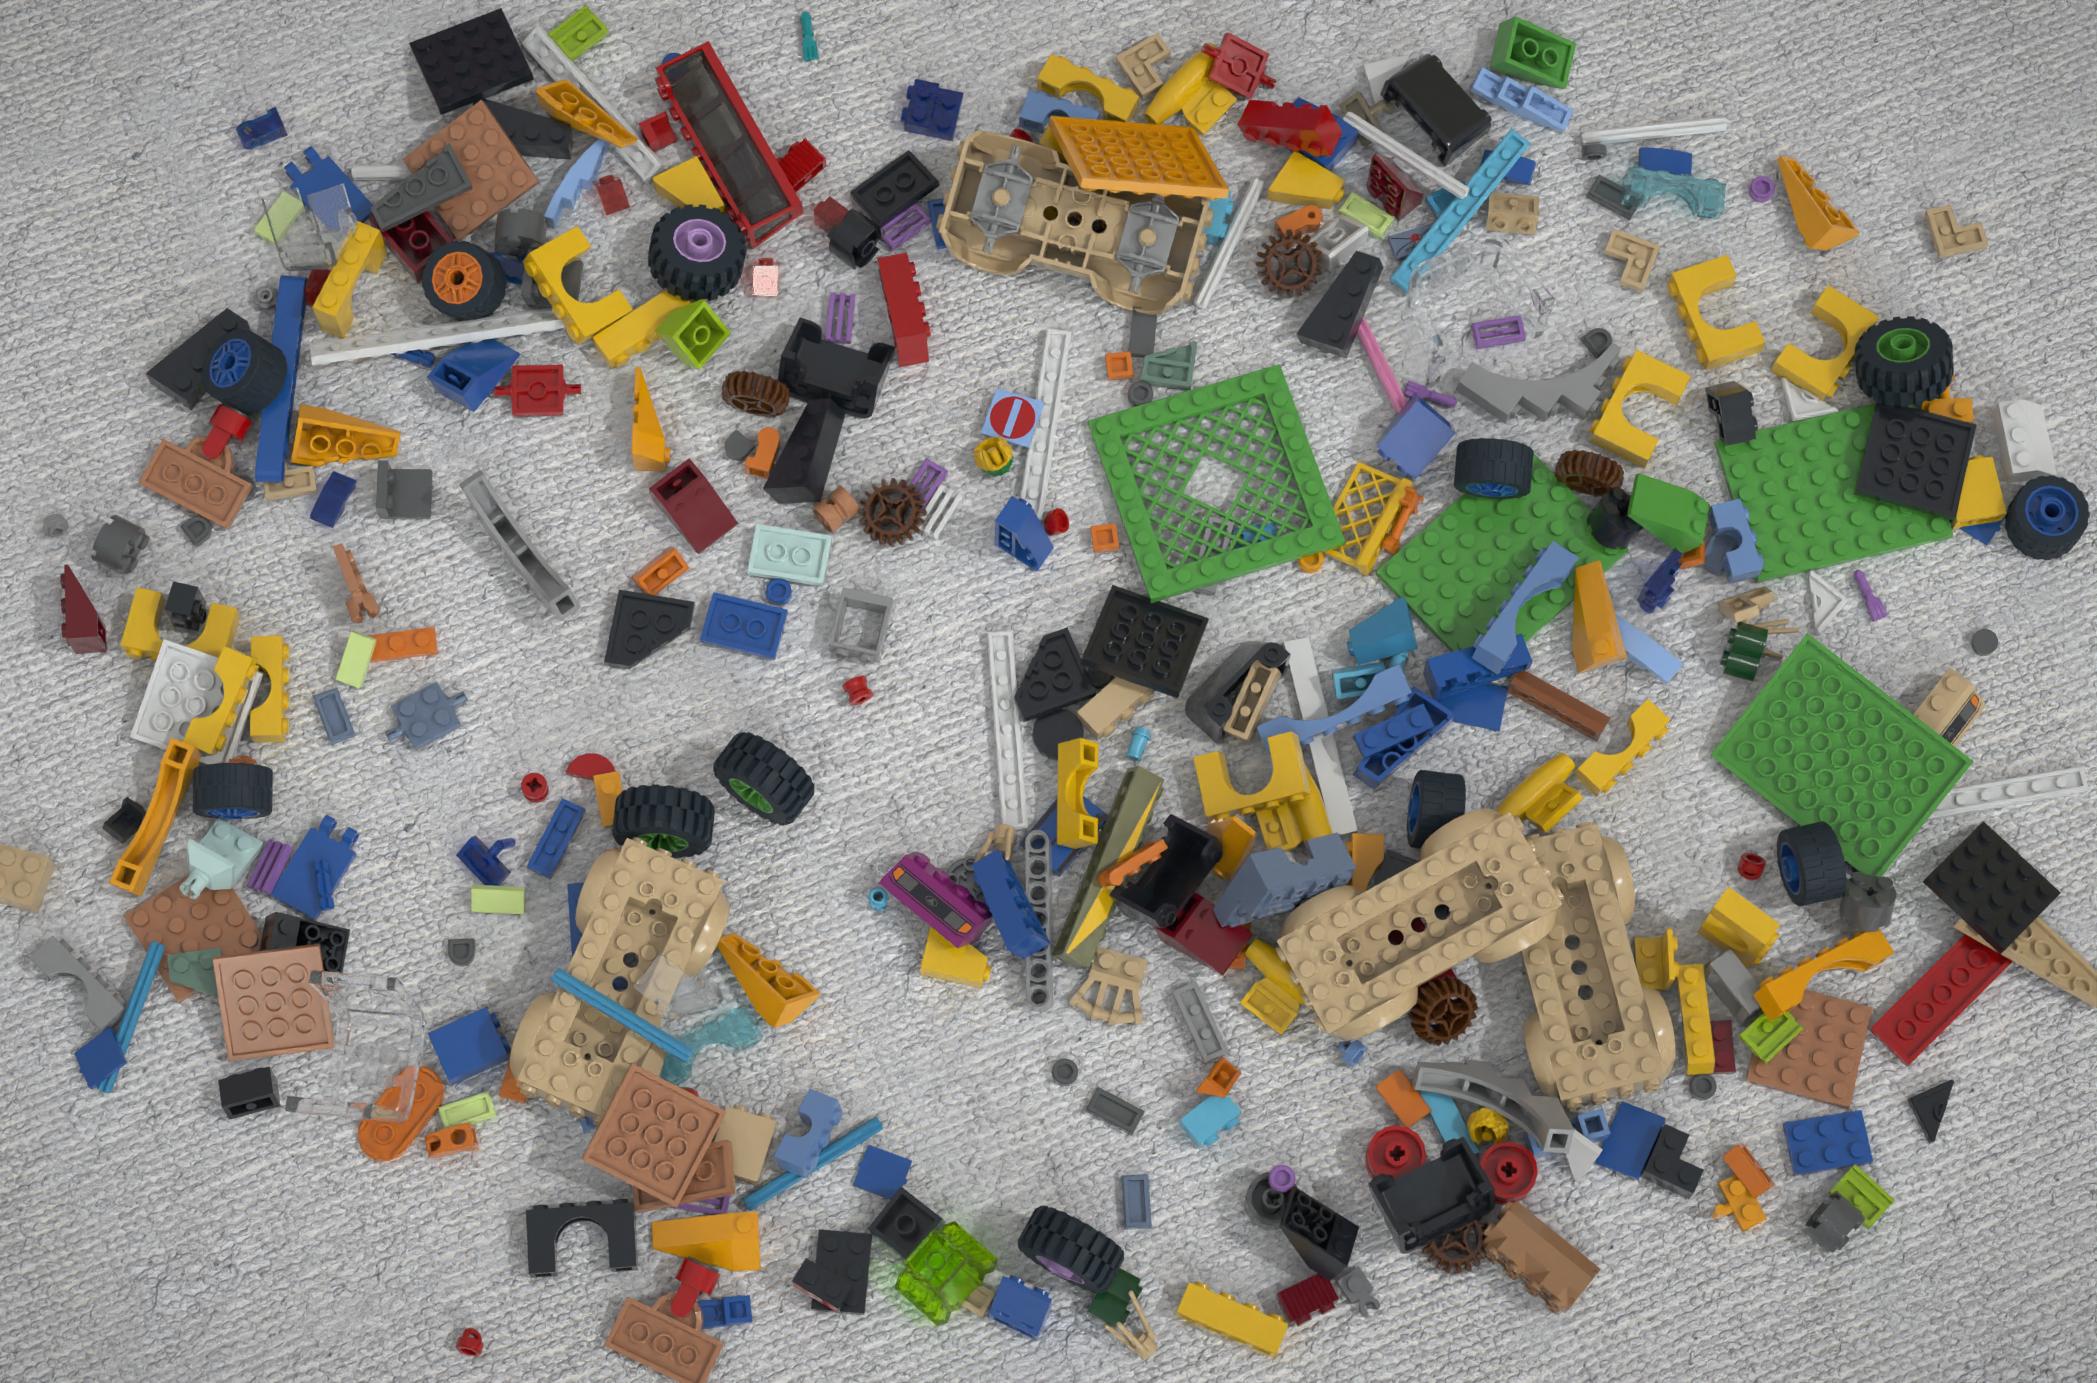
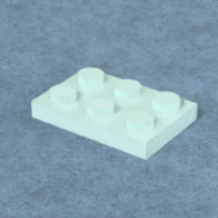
M756 524L747 573L752 576L784 579L790 582L823 587L832 535Z

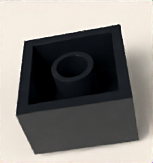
M900 1187L868 1227V1230L913 1266L946 1223L943 1218L903 1187Z

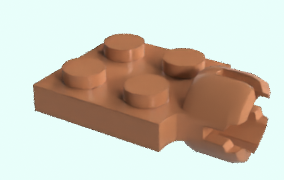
M342 543L333 546L352 598L345 604L353 623H363L362 612L367 611L369 617L375 618L379 614L378 604L374 595L367 592L351 550L345 551Z

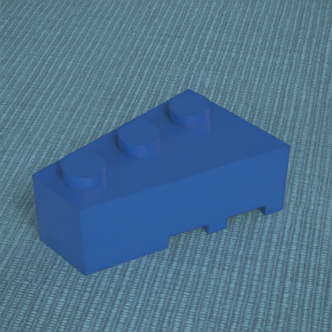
M1011 496L995 519V546L1037 572L1054 547L1031 504L1022 498L1016 499Z

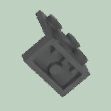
M527 249V255L535 249ZM575 260L564 266L561 272V281L565 291L577 301L579 300L584 266L581 260ZM524 268L520 294L523 300L531 308H552L548 299L539 292L538 284L534 278L529 276Z
M378 460L376 511L379 518L430 519L432 470L391 469L388 460Z

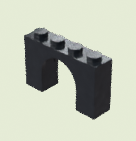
M615 1199L613 1204H602V1201H588L586 1206H575V1203H561L559 1208H548V1205H534L532 1210H526L528 1270L530 1277L558 1276V1239L568 1226L581 1221L595 1223L606 1232L611 1272L638 1270L634 1203L629 1202L628 1199Z

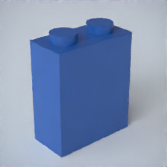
M486 1007L428 1033L451 1086L510 1060L507 1054L511 1050L506 1037H500L496 1028L501 1027L495 1012L489 1014Z

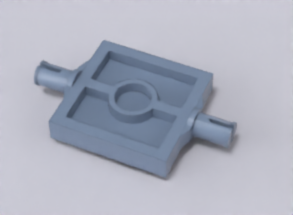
M436 681L391 705L397 716L399 726L385 732L390 742L404 735L411 741L414 749L417 751L462 727L456 716L455 707L468 701L463 691L449 698L443 693Z

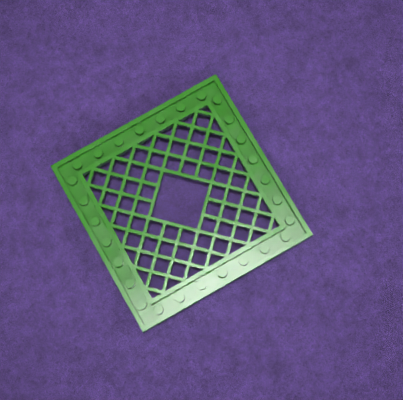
M1280 364L1088 420V427L1150 603L1345 545V538ZM1264 397V400H1265L1266 403H1264V402H1262V401H1260V400H1258V399ZM1248 402L1243 411L1234 407L1235 405ZM1252 403L1264 408L1260 418L1247 413ZM1224 409L1219 418L1209 414ZM1228 410L1241 415L1236 425L1223 420ZM1268 410L1274 425L1263 420ZM1200 416L1195 425L1185 421ZM1204 417L1216 422L1212 432L1199 427ZM1244 417L1256 422L1251 433L1239 427ZM1176 423L1171 432L1161 428ZM1180 424L1192 429L1188 439L1175 434ZM1220 424L1232 430L1227 440L1215 435ZM1260 425L1273 430L1268 440L1255 435ZM1151 431L1147 439L1137 435L1140 433ZM1156 431L1168 436L1163 447L1151 441ZM1196 432L1208 437L1203 447L1191 442ZM1236 432L1249 437L1244 447L1231 442ZM1276 432L1282 447L1271 442ZM1127 438L1126 442L1123 445L1121 439ZM1132 438L1144 443L1139 454L1127 449ZM1172 439L1184 444L1179 454L1167 449ZM1212 439L1224 444L1220 454L1207 449ZM1252 439L1264 444L1259 455L1247 450ZM1148 446L1160 451L1155 461L1143 456ZM1188 446L1200 451L1195 462L1183 456ZM1228 447L1240 452L1235 462L1223 457ZM1268 447L1281 452L1276 462L1263 457ZM1164 453L1176 458L1171 469L1159 464ZM1126 454L1136 458L1132 467ZM1204 454L1249 474L1227 514L1183 493ZM1244 454L1256 459L1252 469L1239 464ZM1284 455L1290 469L1280 465ZM1140 460L1152 466L1147 476L1135 471ZM1180 461L1192 466L1187 476L1175 471ZM1260 462L1273 467L1268 477L1255 472ZM1156 468L1168 473L1163 483L1151 478ZM1276 469L1289 474L1284 485L1272 480ZM1172 475L1184 481L1179 491L1167 486ZM1252 476L1264 481L1260 492L1248 487ZM1135 477L1144 480L1140 489L1137 486ZM1292 477L1294 478L1298 491L1287 487ZM1148 483L1160 488L1155 498L1143 493ZM1268 484L1281 489L1276 499L1263 494ZM1164 490L1176 495L1171 506L1159 501ZM1244 491L1257 496L1252 506L1239 501ZM1285 491L1297 497L1292 507L1280 502ZM1142 498L1152 503L1148 511H1146ZM1180 498L1192 503L1187 513L1175 508ZM1260 499L1273 504L1268 514L1255 509ZM1300 500H1302L1306 513L1296 509ZM1156 505L1168 510L1163 521L1151 515ZM1196 505L1208 510L1203 521L1191 516ZM1236 506L1249 511L1244 521L1231 516ZM1277 506L1289 511L1284 522L1272 517ZM1172 512L1184 518L1179 528L1167 523ZM1212 513L1225 518L1220 528L1207 523ZM1253 513L1265 519L1260 529L1248 524ZM1293 514L1305 519L1300 529L1288 524ZM1188 520L1200 525L1195 536L1183 531ZM1150 521L1160 525L1156 534ZM1227 521L1241 526L1236 536L1223 531ZM1268 521L1281 526L1276 537L1263 531ZM1308 522H1310L1311 527L1306 528ZM1164 527L1176 532L1171 543L1159 538ZM1206 527L1216 533L1212 543L1199 538ZM1244 528L1257 533L1252 544L1240 539ZM1285 528L1292 531L1291 533L1282 535ZM1180 535L1192 540L1187 551L1175 545ZM1220 535L1232 540L1228 551L1215 546ZM1261 535L1268 538V540L1258 542ZM1196 542L1208 548L1203 558L1191 553ZM1158 543L1168 547L1164 556H1162ZM1236 543L1245 546V547H1241V548H1238V549L1233 550L1234 547H1235V545H1236ZM1172 550L1184 555L1179 566L1167 560ZM1212 550H1214V551H1216V552H1218V553H1221V554H1218V555H1214V556L1209 557V555L1211 554ZM1188 557L1195 560L1194 562L1185 564Z

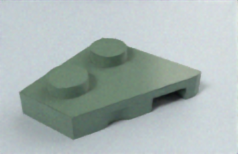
M1193 341L1184 347L1177 349L1173 347L1166 349L1162 353L1144 356L1141 382L1191 390L1198 342Z
M221 948L167 955L171 983L218 997L213 957L222 956Z

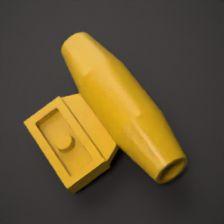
M1212 43L1208 44L1216 49L1218 48ZM1200 50L1186 60L1159 89L1143 115L1151 124H1162L1182 110L1185 121L1204 137L1236 103L1237 98L1224 87L1207 79L1213 58L1201 53Z
M1559 753L1528 775L1503 799L1495 811L1503 815L1511 812L1513 817L1518 815L1521 822L1528 819L1530 824L1547 833L1583 799L1579 791L1564 783L1575 769V763L1567 754Z
M1306 765L1311 795L1305 796V800L1299 803L1290 804L1289 801L1279 803L1280 807L1265 810L1264 807L1255 809L1267 850L1281 847L1285 853L1294 850L1302 841L1305 844L1309 839L1333 834L1321 793Z
M1256 938L1245 952V955L1266 978L1255 982L1240 1002V1005L1282 1036L1298 1016L1300 1003L1306 1006L1301 997L1305 992L1301 985L1297 987L1294 985L1288 974V971L1292 970L1288 961L1284 964L1282 963L1275 950L1276 947Z

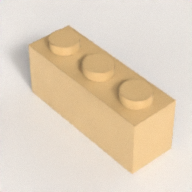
M1258 660L1252 664L1233 706L1232 715L1223 729L1227 735L1251 744L1257 731L1256 726H1259L1280 679L1281 673L1277 668H1267Z
M1116 677L1077 712V717L1081 721L1082 726L1097 741L1103 736L1107 738L1116 730L1117 727L1115 725L1118 722L1128 720L1135 713L1134 708L1140 703L1144 705L1153 697L1154 690Z

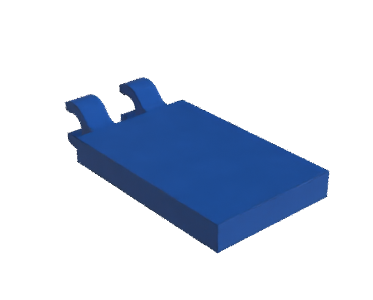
M310 146L303 153L306 155L305 159L313 168L305 175H302L291 161L284 167L285 173L294 182L290 186L291 191L339 243L352 232L357 221L364 223L373 215L370 210L373 204L329 156L322 160L315 149Z
M327 814L321 821L318 831L310 828L271 893V897L317 921L322 910L319 908L318 899L320 897L317 894L315 881L317 873L314 872L313 862L326 859L329 867L327 873L330 874L332 893H334L357 855L351 849L360 836L356 830L348 827L340 843L329 838L337 822Z

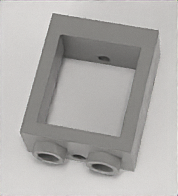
M843 587L829 642V651L838 658L847 659L850 656L858 658L860 662L866 664L880 663L894 606L893 598ZM847 606L884 613L875 651L839 643Z
M1731 949L1725 953L1720 950L1709 958V962L1704 965L1706 968L1704 971L1705 981L1738 1023L1742 1025L1762 1010L1753 996L1761 987Z

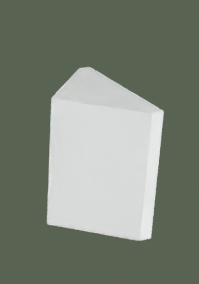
M1340 214L1311 236L1308 244L1313 241L1317 242L1318 245L1313 251L1320 250L1322 255L1316 257V260H1322L1324 262L1323 268L1329 272L1366 244L1369 229L1366 225Z

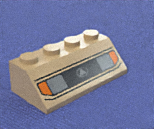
M1949 667L1913 715L1953 746H1956L1986 707V704L1971 682Z

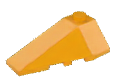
M568 79L538 87L535 91L540 107L554 120L571 124V127L621 148L635 144L638 140Z
M1778 157V164L1798 229L1804 237V243L1809 248L1827 251L1860 234L1847 214L1842 209L1837 212L1828 202L1831 197L1826 192L1823 193L1820 189L1813 186L1815 180L1794 158Z
M635 367L634 399L636 404H633L634 423H632V458L635 471H666V463L671 462V448L666 447L665 438L641 367Z
M300 404L291 463L324 466L325 463L338 461L340 463H347L353 459L364 458L365 460L394 457L397 456L401 431L327 408Z
M1600 560L1575 568L1572 651L1578 673L1580 674L1627 659Z
M1236 815L1226 817L1224 820L1218 818L1217 821L1214 819L1210 820L1206 830L1207 833L1217 837L1223 847L1222 859L1216 863L1212 872L1220 879L1224 880L1226 878L1230 882L1251 854L1256 831Z
M731 933L721 936L717 947L756 1011L773 1028L793 1022L819 997L820 992L797 972L792 975L781 968L782 963L774 959L771 961L760 955L761 950L739 935Z
M758 1212L726 1213L652 1222L653 1250L683 1258L690 1256L705 1264L715 1265L734 1272L761 1270Z

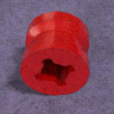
M864 675L852 678L842 685L844 692H847L849 695L848 701L851 706L862 704L874 696L872 690L867 687L868 680Z
M530 773L521 782V789L529 802L539 803L548 796L549 787L545 777L541 774Z

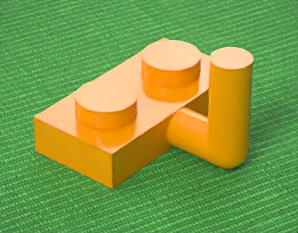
M1950 385L1940 395V399H1934L1930 402L1924 401L1920 405V410L1972 424L1974 422L1972 398H1950Z
M619 771L593 776L603 827L613 825L615 801L623 791Z
M1737 1175L1717 1184L1727 1203L1724 1205L1718 1204L1711 1212L1712 1218L1719 1219L1732 1213L1742 1232L1767 1220L1757 1198L1751 1195Z

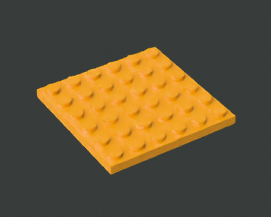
M1050 116L1049 127L1080 188L1088 191L1106 189L1113 193L1131 191L1138 195H1143L1147 192L1156 193L1164 197L1170 196V194L1180 195L1184 198L1200 196L1209 200L1228 197L1229 188L1194 127Z

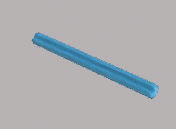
M152 941L149 945L116 1034L118 1042L122 1044L121 1050L124 1056L165 950L163 944ZM119 1070L97 1085V1089L105 1093H111Z
M561 968L554 972L551 978L554 984L682 1062H687L691 1057L693 1049Z
M874 1117L826 1146V1148H823L818 1155L819 1159L816 1168L813 1171L810 1170L808 1176L882 1131L883 1126L880 1120ZM786 1171L742 1199L743 1203L749 1211H752L804 1179V1177Z

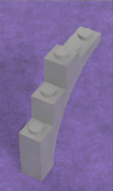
M1612 343L1599 358L1586 367L1569 375L1550 380L1527 381L1507 378L1489 372L1472 362L1458 381L1456 391L1505 424L1510 417L1515 419L1522 407L1545 422L1549 415L1554 417L1563 405L1584 420L1588 413L1593 415L1600 406L1601 402L1598 399L1601 391L1599 389L1607 379L1604 375L1609 369L1613 371L1619 364L1621 358L1618 355L1621 348Z
M479 470L459 484L479 516L478 519L489 537L503 550L512 567L526 580L535 597L559 621H562L579 609L581 606L571 589L550 567L519 527L485 474Z
M1465 1060L1464 1065L1417 1061L1412 1082L1414 1090L1455 1096L1482 1105L1503 1115L1523 1128L1538 1143L1543 1152L1569 1153L1575 1130L1557 1097L1532 1096L1524 1079L1499 1078L1490 1061Z

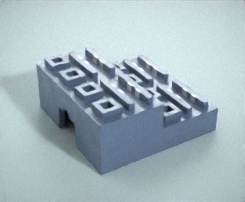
M1338 832L1309 839L1305 842L1311 859L1306 861V866L1301 865L1299 862L1292 864L1281 847L1250 854L1213 908L1221 927L1228 925L1235 927L1265 919L1269 915L1274 914V916L1292 912L1312 897L1329 889L1347 884L1356 866Z

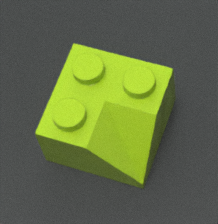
M703 299L672 311L655 330L681 363L700 370L731 334Z

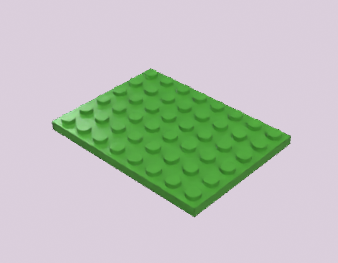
M1875 404L1755 431L1756 439L1727 446L1720 439L1715 441V448L1731 500L1741 498L1742 505L1747 507L1749 512L1748 524L1750 530L1753 529L1756 534L1757 543L1755 547L1757 553H1761L1763 557L1764 567L1759 576L1755 578L1757 583L1953 537L1949 519L1854 494Z
M1534 454L1531 491L1528 495L1513 499H1490L1463 494L1382 565L1375 574L1398 598L1405 596L1408 608L1450 652L1473 647L1480 634L1486 635L1488 630L1485 628L1493 616L1499 617L1501 613L1498 610L1504 600L1508 599L1510 601L1513 596L1510 593L1518 581L1524 582L1525 578H1523V575L1529 565L1535 566L1537 564L1536 556L1542 547L1547 549L1552 541L1579 558L1560 588L1551 589L1534 596L1519 609L1516 617L1515 635L1522 633L1525 643L1574 601L1575 568L1600 560L1603 571L1606 573L1628 553L1629 549H1622L1623 547L1610 549L1596 541L1591 534L1593 531L1591 525H1587V517L1591 510L1565 484L1559 483L1555 474Z
M1808 633L1710 754L1800 826L1821 821L1828 823L1838 838L1844 860L1859 872L1877 877H1882L1974 762Z

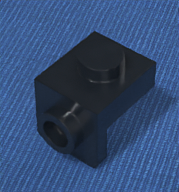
M126 797L122 801L121 808L104 822L103 830L123 844L138 831L146 815V810L138 802H134L129 797Z

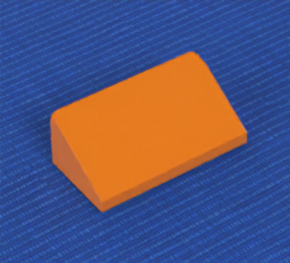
M670 546L636 572L631 579L644 594L656 595L688 570L689 566L678 551Z
M1221 1056L1206 1074L1196 1091L1225 1098L1241 1075V1071Z
M1398 1069L1376 1085L1377 1090L1405 1127H1413L1432 1111L1419 1092L1414 1090L1412 1083L1401 1069Z
M1744 1144L1736 1145L1723 1156V1159L1754 1198H1758L1775 1186V1183Z

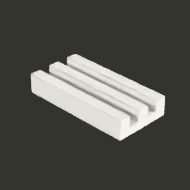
M942 484L925 508L927 515L920 518L926 521L942 494L945 495L944 499L926 527L917 525L921 532L935 540L939 538L963 500L962 495L955 494L953 490L946 489ZM953 499L954 502L935 532L931 531L949 500Z

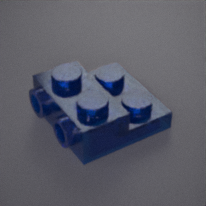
M915 79L914 85H909L907 89L906 99L910 100L908 108L903 107L901 122H904L905 132L953 141L964 93L939 88V83Z
M1676 548L1648 579L1639 594L1637 602L1648 614L1653 613L1658 607L1662 610L1675 591L1672 586L1679 573L1678 571L1682 567L1680 561L1683 553Z

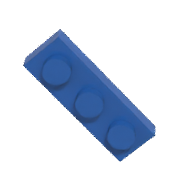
M1421 704L1354 734L1353 739L1365 760L1430 731L1435 726L1424 704Z
M563 798L561 799L527 864V869L550 880L552 879L586 813L585 808Z

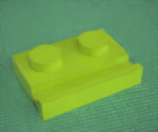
M587 5L548 33L551 39L572 62L610 34L609 29L591 12Z
M1789 1012L1771 1022L1763 1013L1738 1038L1765 1065L1798 1035L1804 1027L1800 1026Z
M1856 1164L1828 1193L1831 1195L1834 1191H1838L1861 1210L1862 1215L1865 1217L1862 1225L1867 1229L1895 1201Z

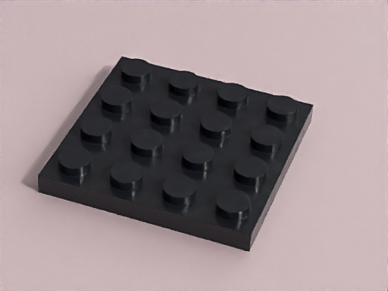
M502 8L409 43L441 115L534 80L532 71Z
M1876 402L1854 494L1954 520L1977 425L1912 407H1901L1900 405L1891 407L1887 406L1884 402L1881 404Z
M1112 585L1080 664L1178 698L1209 618L1161 601L1150 603L1149 597Z
M1984 821L1923 881L1928 888L2000 955L2061 893Z

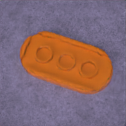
M418 1066L404 1069L394 1078L362 1119L358 1127L359 1144L368 1157L376 1161H391L399 1158L407 1151L438 1111V1107H441L443 1103L444 1086L439 1075L428 1067Z

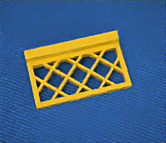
M1358 462L1333 507L1336 516L1347 513L1350 524L1340 528L1342 532L1352 529L1355 539L1345 542L1344 546L1322 553L1358 569L1359 573L1368 576L1383 550L1384 540L1387 536H1390L1403 508V505L1399 504L1400 498H1405V486L1413 488V482L1406 478L1400 480ZM1363 471L1370 474L1373 481L1359 486L1357 478L1360 472ZM1387 482L1395 485L1392 493L1381 495L1378 485ZM1375 487L1379 497L1364 501L1361 491ZM1358 492L1361 503L1347 507L1345 501L1347 496ZM1381 502L1383 507L1381 514L1370 517L1367 506ZM1364 508L1367 518L1353 522L1350 512ZM1369 523L1371 527L1370 534L1359 538L1355 528ZM1358 544L1360 552L1356 559L1345 555V548Z

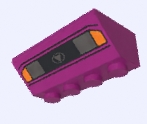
M916 851L905 855L879 882L882 887L957 948L978 941L993 920V915L985 903L976 901L969 895L968 889L954 883L946 871L932 865L930 859L923 853Z

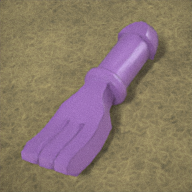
M1412 381L1407 382L1403 393L1404 396L1409 398L1416 393L1423 400L1430 399V402L1446 405L1449 408L1457 405L1455 397L1438 393L1435 390L1430 391L1426 386Z
M1856 570L1853 574L1854 581L1856 580L1862 592V597L1866 600L1865 605L1871 620L1875 622L1887 617L1883 603L1872 594L1874 590L1871 589L1865 573L1861 570Z

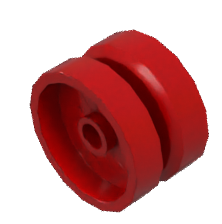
M1400 1125L1385 1127L1378 1131L1369 1143L1365 1156L1366 1170L1372 1179L1379 1174L1392 1175L1394 1179L1401 1177L1425 1164V1145L1420 1136L1408 1127ZM1397 1155L1399 1157V1161H1394V1157L1390 1156Z
M1512 1141L1499 1142L1491 1146L1479 1161L1495 1188V1204L1504 1206L1509 1201L1513 1204L1516 1201L1520 1202L1535 1185L1538 1175L1537 1162L1532 1153L1521 1144ZM1503 1171H1508L1510 1177H1506V1173Z

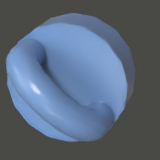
M1355 1040L1352 1043L1348 1041L1340 1042L1338 1050L1343 1054L1342 1061L1348 1066L1356 1065L1364 1056L1366 1046L1359 1040Z

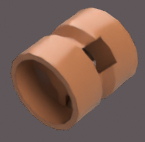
M838 486L828 494V500L822 499L821 502L812 507V511L818 521L831 534L844 525V519L850 520L860 510L854 498L842 486Z

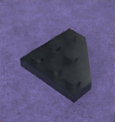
M619 589L604 664L631 669L690 630L695 602Z
M1067 627L1042 637L1039 648L1029 664L1020 688L1017 689L1014 701L1023 722L1096 696V691L1085 666L1080 664L1081 657Z

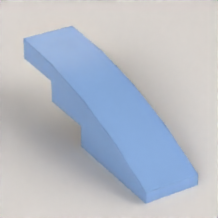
M1483 67L1478 70L1469 90L1514 114L1561 132L1565 130L1573 113V109L1533 86L1526 88L1508 76L1502 79Z
M598 139L568 171L554 193L544 214L548 227L556 229L564 207L574 210L582 188L592 190L608 149L606 141Z
M1616 615L1627 657L1643 671L1647 669L1666 685L1683 666V663L1642 631Z

